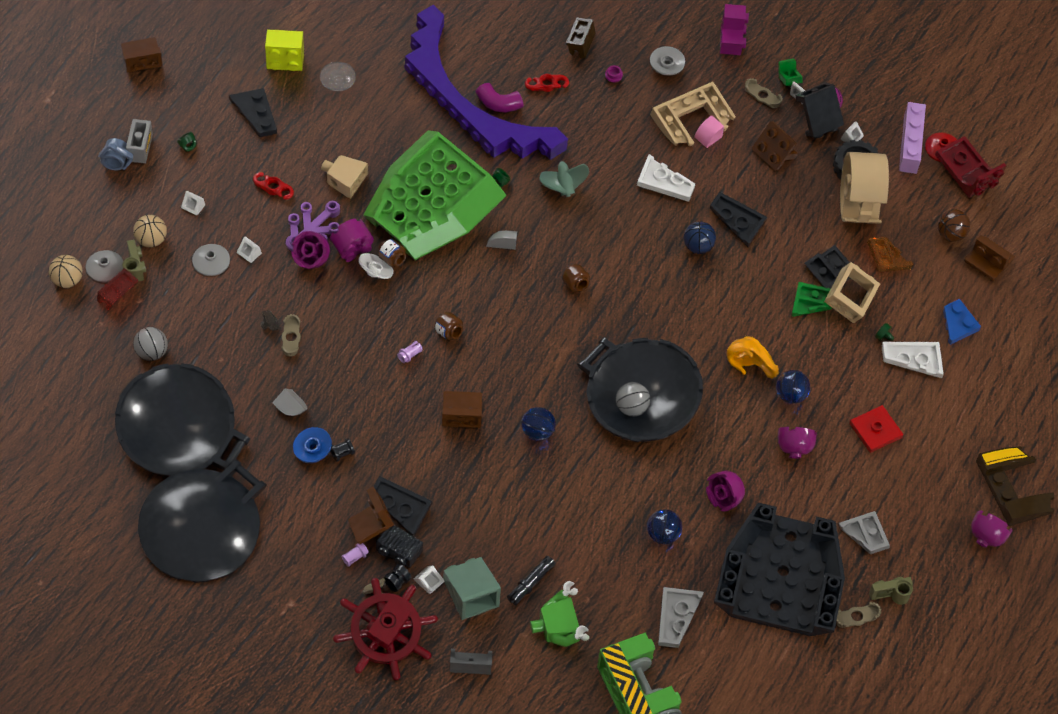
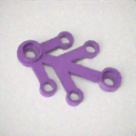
M329 201L325 206V210L312 222L310 216L312 205L309 202L301 204L304 230L300 233L314 231L322 234L327 239L325 234H332L333 232L336 234L339 231L337 228L339 224L336 222L330 223L329 226H320L328 217L335 218L340 214V205L336 201ZM294 213L288 216L291 235L286 239V246L292 252V243L296 236L299 235L297 225L300 222L299 216Z

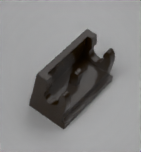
M576 17L566 41L572 56L574 55V50H577L580 58H586L596 33L592 19Z

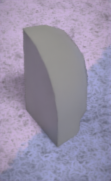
M505 230L494 233L488 239L486 247L516 250L517 231Z
M284 389L272 402L286 415L295 416L307 410L305 402L292 389Z

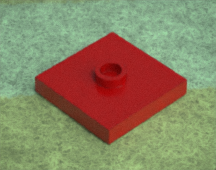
M883 405L851 419L849 423L870 453L903 438L904 435Z

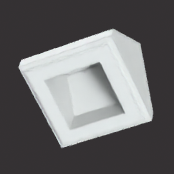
M854 122L845 131L841 138L842 141L850 142V140L859 141L864 135L857 122Z
M186 191L181 208L198 215L205 206L204 199Z
M247 237L243 238L237 251L239 255L250 263L262 254L260 247Z

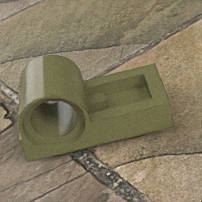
M129 240L127 245L130 257L126 258L122 264L124 277L130 282L143 281V273L146 272L144 261L140 262L139 259L142 257L140 246L136 247L135 240Z
M897 577L891 581L885 582L881 580L875 582L869 591L871 600L892 597L896 604H906L913 591L911 577ZM898 590H902V591H904L906 594H902V593H900Z

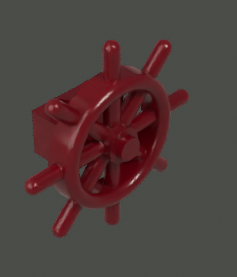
M373 578L371 584L374 595L365 599L359 606L345 598L340 600L341 606L354 614L350 632L335 635L333 641L335 643L353 641L354 646L362 655V658L355 667L356 673H362L369 661L389 664L392 678L397 681L400 679L398 662L408 657L413 651L425 659L431 658V653L418 645L421 634V626L436 623L438 617L430 615L419 618L416 609L409 602L416 591L415 585H410L401 597L395 594L382 593L379 580ZM376 606L378 617L376 618L366 611ZM362 618L369 624L366 629L359 630V624ZM412 628L410 639L399 632L403 629ZM367 637L370 640H372V643L369 647L364 643L362 638ZM396 640L405 647L395 652L393 641ZM381 646L386 649L387 653H379L376 650Z

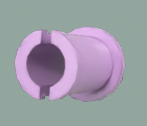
M414 341L407 348L400 349L397 355L401 362L408 363L412 357L422 352L423 349L420 343Z
M357 543L355 548L341 556L348 567L360 558H365L366 554L369 553L363 543Z

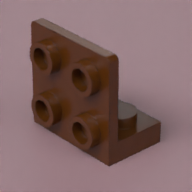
M156 37L121 43L127 72L162 66L161 51Z
M444 391L442 426L481 428L482 393Z
M374 486L367 490L370 497L367 501L370 507L348 519L359 544L369 541L374 536L394 525L384 501Z

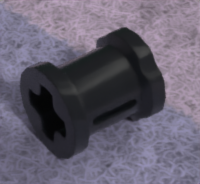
M349 438L335 446L332 444L330 450L336 462L346 455L355 454L354 447Z

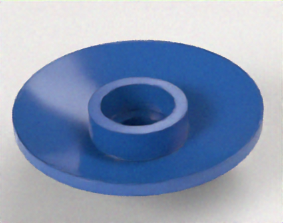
M311 427L298 434L293 443V451L300 461L315 463L328 455L331 450L332 440L324 429Z

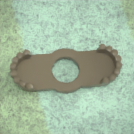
M750 78L745 82L746 92L755 97L758 102L764 103L771 108H778L782 103L783 98L781 94H778V96L774 95L769 89L757 84V79ZM766 92L768 97L760 98L758 93Z
M290 314L283 320L284 332L282 333L283 346L281 348L286 356L297 354L299 350L298 344L301 339L299 333L300 318L297 315L295 316V314ZM294 333L297 338L294 341H288L286 335Z
M870 602L868 606L852 607L842 612L839 609L836 625L841 628L861 626L866 622L876 620L881 614V608L878 606V603ZM859 612L863 618L860 621H855L852 619L851 614Z

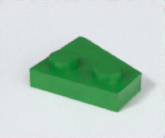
M799 282L791 316L795 317L832 309L831 306L824 302L830 288Z

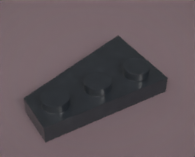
M264 88L229 95V100L232 104L236 105L240 114L244 115L248 120V124L259 137L277 134V128Z
M721 192L718 193L710 205V209L747 247H749L767 221V217Z
M379 476L374 488L384 501L389 514L414 537L428 513L432 501Z

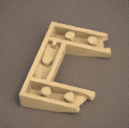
M714 82L653 107L650 114L660 130L675 146L678 143H688V146L694 145V141L679 117L704 107L710 116L712 115L724 126L723 132L728 129V125H726L730 119L734 120L736 117Z

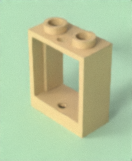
M850 262L841 269L824 302L852 323H855L864 316L880 283L862 271L857 265ZM848 277L867 290L860 306L840 292Z

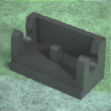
M451 648L450 672L491 675L492 651H488V654L455 652V649Z

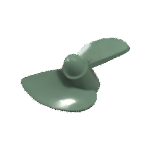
M561 161L558 165V172H542L539 179L547 188L561 192V196L566 195V197H570V194L575 193L574 189L589 175V167L586 164H581L569 169L567 164Z

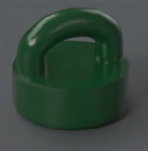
M190 131L182 135L177 140V143L185 151H191L196 147L197 141L195 135ZM192 141V145L187 147L186 145Z
M497 168L493 172L492 177L495 181L497 179L500 182L498 185L501 188L511 180L510 176L501 168Z
M885 323L878 330L875 338L880 342L884 338L894 341V336L890 333L892 326Z

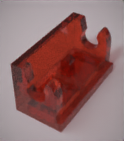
M124 268L98 291L97 302L100 304L105 302L107 305L106 309L109 310L127 291L136 286L138 279Z

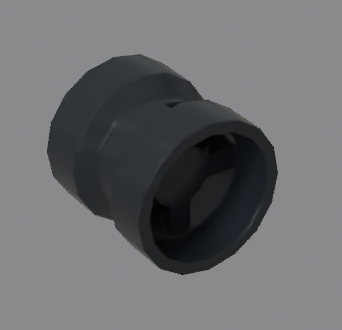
M397 564L393 568V572L387 573L383 577L385 584L394 592L400 590L403 583H407L412 579L409 571L401 564Z

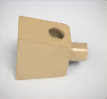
M341 155L334 163L325 160L321 170L327 172V183L331 187L351 199L368 175V163Z

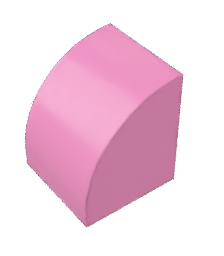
M711 115L700 125L695 138L708 148L722 138L724 126Z

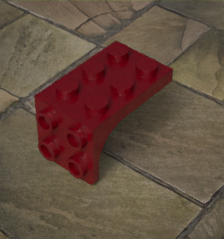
M965 136L937 150L935 153L968 198L974 195H981L989 187L991 189L999 184V179L1005 174L1004 170L1007 167L1003 163L992 169Z

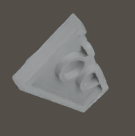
M663 587L659 646L679 648L704 592Z

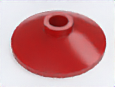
M948 133L932 134L926 140L925 150L932 159L940 162L935 155L936 151L957 139Z

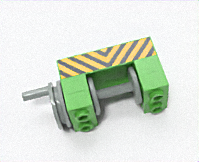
M646 633L600 649L597 668L619 714H682L679 710L681 704L679 693L674 692L672 686L652 690L643 673L651 667L655 650L653 640L651 638L648 639Z

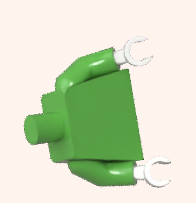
M567 581L563 586L564 590H560L540 609V620L530 621L532 633L544 632L547 642L563 647L577 643L580 639L583 641L589 640V635L583 634L589 629L583 625L579 626L571 597L568 598L569 594L576 595L578 592L576 588L570 590V587L574 585L573 582Z

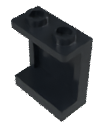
M825 82L795 95L797 102L803 104L809 130L805 131L807 136L814 139L820 138L824 133L834 132L838 130V127L844 125L834 84Z

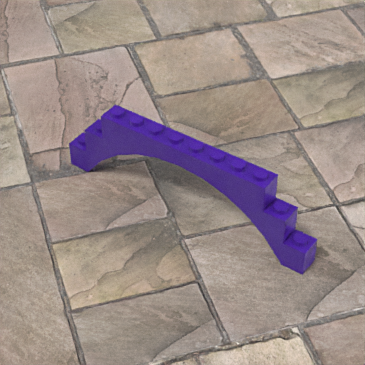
M434 5L417 14L416 26L419 31L411 35L410 46L413 52L405 56V70L409 74L411 73L418 84L423 85L428 94L433 96L439 105L444 107L449 112V115L460 123L462 129L467 130L471 134L473 140L478 142L486 153L495 158L511 148L514 154L523 159L539 149L541 154L546 155L551 160L567 150L568 138L557 127H531L510 123L489 115L464 98L449 81L440 60L438 44L444 28V14Z

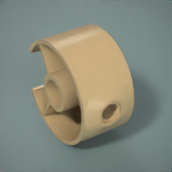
M846 153L840 187V211L843 222L882 223L879 220L881 203H887L889 168L886 154Z

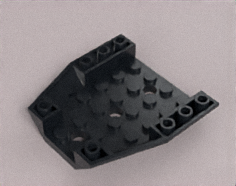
M757 503L726 549L714 604L733 618L806 636L833 633L845 581L836 521L816 516L815 522L812 524L775 515L777 507ZM792 535L796 540L788 541L785 536ZM785 569L788 575L781 576L778 570ZM778 604L781 609L774 611L770 608V605Z

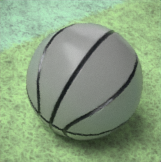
M146 327L136 334L133 346L140 358L146 361H155L165 354L168 342L161 330L155 327Z
M636 382L624 384L616 395L617 407L625 415L639 416L649 407L650 394L642 384Z

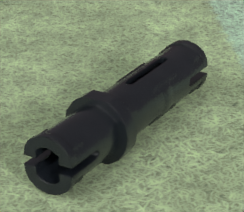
M545 556L524 580H520L518 586L507 595L509 602L517 605L526 594H530L532 588L555 566V561L551 557Z

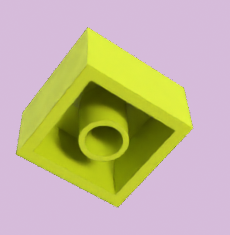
M267 29L265 43L267 69L302 71L304 60L303 31Z

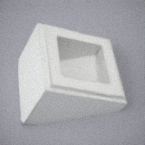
M793 82L790 95L796 99L795 95L805 90L796 82Z
M433 565L427 566L414 578L416 583L429 594L445 582Z

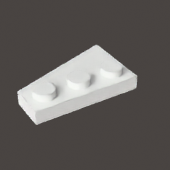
M649 154L638 179L637 186L689 202L695 188V183L678 172L674 173L669 170L667 165L658 163Z
M939 342L882 343L883 362L935 377H943Z

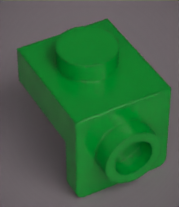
M795 59L778 62L779 78L785 86H792L793 82L797 84L803 83L802 75L796 69Z

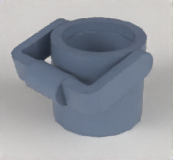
M116 138L108 139L105 147L98 155L101 158L102 165L111 170H125L133 161V154L126 150L127 143Z

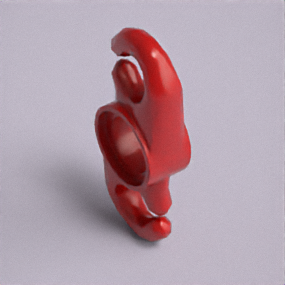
M543 74L540 78H533V81L536 82L535 85L529 84L532 80L531 78H527L525 81L526 88L531 91L550 92L554 88L559 89L561 88V85L558 84L560 80L565 81L562 85L563 88L569 85V79L564 75ZM548 80L552 84L544 85L542 82Z
M258 172L253 176L254 184L269 195L282 197L283 191H289L288 195L283 196L284 200H288L294 195L292 187L282 182L278 177L265 175V180L258 181L257 178L264 176V173ZM271 183H276L278 185V187L275 189H271L268 186Z

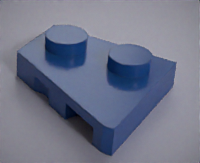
M960 299L944 306L943 313L946 319L945 325L946 330H948V342L950 345L980 331L981 325Z

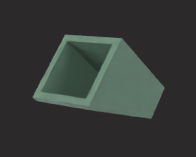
M482 557L468 559L463 564L451 565L444 570V583L461 620L499 607L501 587Z

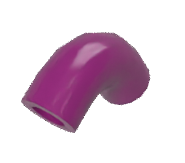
M490 83L480 85L475 91L480 101L487 108L496 112H511L524 106L518 91L501 95L494 90Z

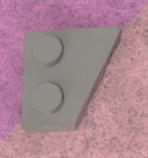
M875 511L839 523L840 529L870 554L890 548Z

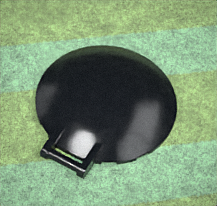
M603 337L599 341V345L584 360L577 364L582 371L589 375L587 399L593 416L607 431L626 440L645 442L666 438L685 427L694 417L701 404L703 381L696 362L684 349L663 339L658 341L648 340V338H637L623 345L621 343L614 345ZM604 349L607 350L593 366L590 365ZM636 382L642 384L648 390L650 404L641 415L628 416L617 407L616 395L624 384Z
M181 363V365L162 364L152 367L153 369L143 374H139L127 385L116 407V433L125 453L132 461L147 471L158 475L172 476L183 471L205 469L211 464L225 470L236 460L244 445H247L250 441L248 436L234 429L233 403L223 384L204 369ZM233 438L238 442L227 460L224 461L220 458Z
M238 459L232 462L222 473L213 470L196 469L183 471L168 477L150 492L142 505L138 519V534L143 551L156 568L178 580L183 579L193 583H202L230 575L248 560L256 547L260 532V518L254 499L266 488L267 484L262 480L259 481L247 471ZM236 472L239 473L254 487L249 491L232 475Z

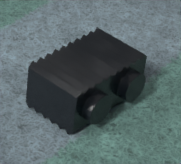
M393 525L386 531H383L376 540V549L382 556L393 558L396 564L411 568L423 552V542Z

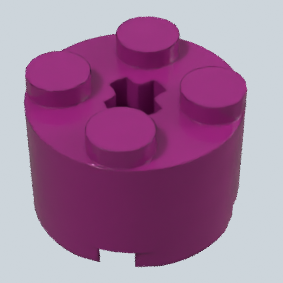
M356 218L338 226L339 231L336 234L333 232L330 236L331 242L346 262L354 260L356 255L360 253L370 252L374 241L373 236L362 219L357 221Z

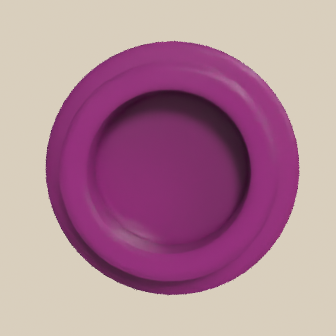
M613 65L606 70L605 77L610 82H619L623 77V72L620 67Z

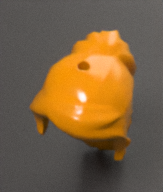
M746 336L735 340L728 347L726 352L728 362L743 375L746 374V371L742 366L757 365L762 368L767 378L773 379L779 374L778 365L774 364L771 355L757 339Z

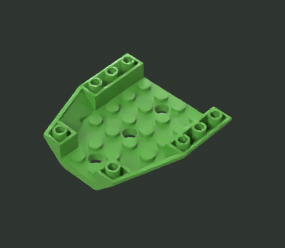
M428 130L389 167L363 216L375 227L380 225L405 247L406 253L417 260L468 234L506 197V194L487 171L439 132ZM451 164H455L457 166L456 169L452 171L448 170L447 167ZM424 189L431 190L430 194L426 196L422 195L421 192ZM398 214H403L404 218L402 220H395Z

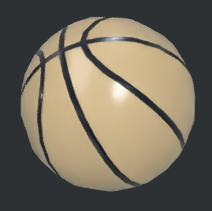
M145 215L136 221L133 234L136 241L142 246L156 247L165 240L167 228L164 221L158 216Z
M58 256L49 266L50 279L59 287H73L82 277L83 269L81 263L73 256Z

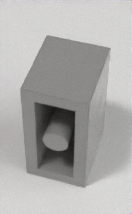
M132 120L126 150L133 154L132 162L146 163L153 136L151 121Z

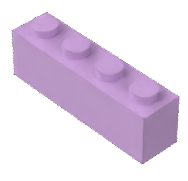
M908 102L904 114L899 171L917 174L921 162L925 104Z

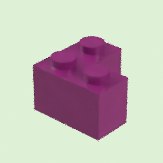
M725 4L721 23L720 54L741 55L742 48L745 49L746 38H743V35H746V24H748L749 13H746V6Z

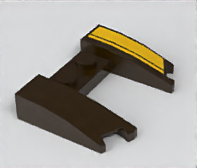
M1021 446L979 453L976 460L1009 527L1054 513V509L1051 508V500H1054L1053 492L1018 498L1005 471L1036 462V458L1034 456L1029 457L1022 451Z

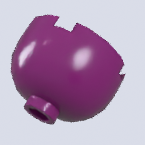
M304 231L297 235L292 243V257L300 267L308 269L318 268L325 264L329 257V243L320 233Z
M789 427L778 428L777 436L779 447L783 452L790 454V458L800 459L801 455H807L814 449L817 432L801 427H795V429L790 431Z
M726 470L716 472L708 477L709 486L706 487L708 499L714 507L718 505L722 509L720 511H729L742 502L745 495V487L741 478L736 473Z
M977 511L971 524L972 534L977 539L976 543L984 548H987V546L997 547L1004 544L1011 535L1012 528L1006 529L1008 524L990 513L985 516L982 515L983 511Z

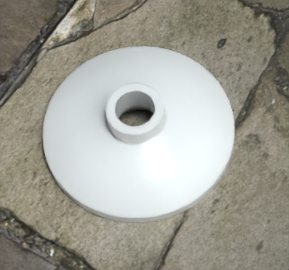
M370 253L360 255L359 264L369 276L382 279L392 277V267L381 260L379 256Z

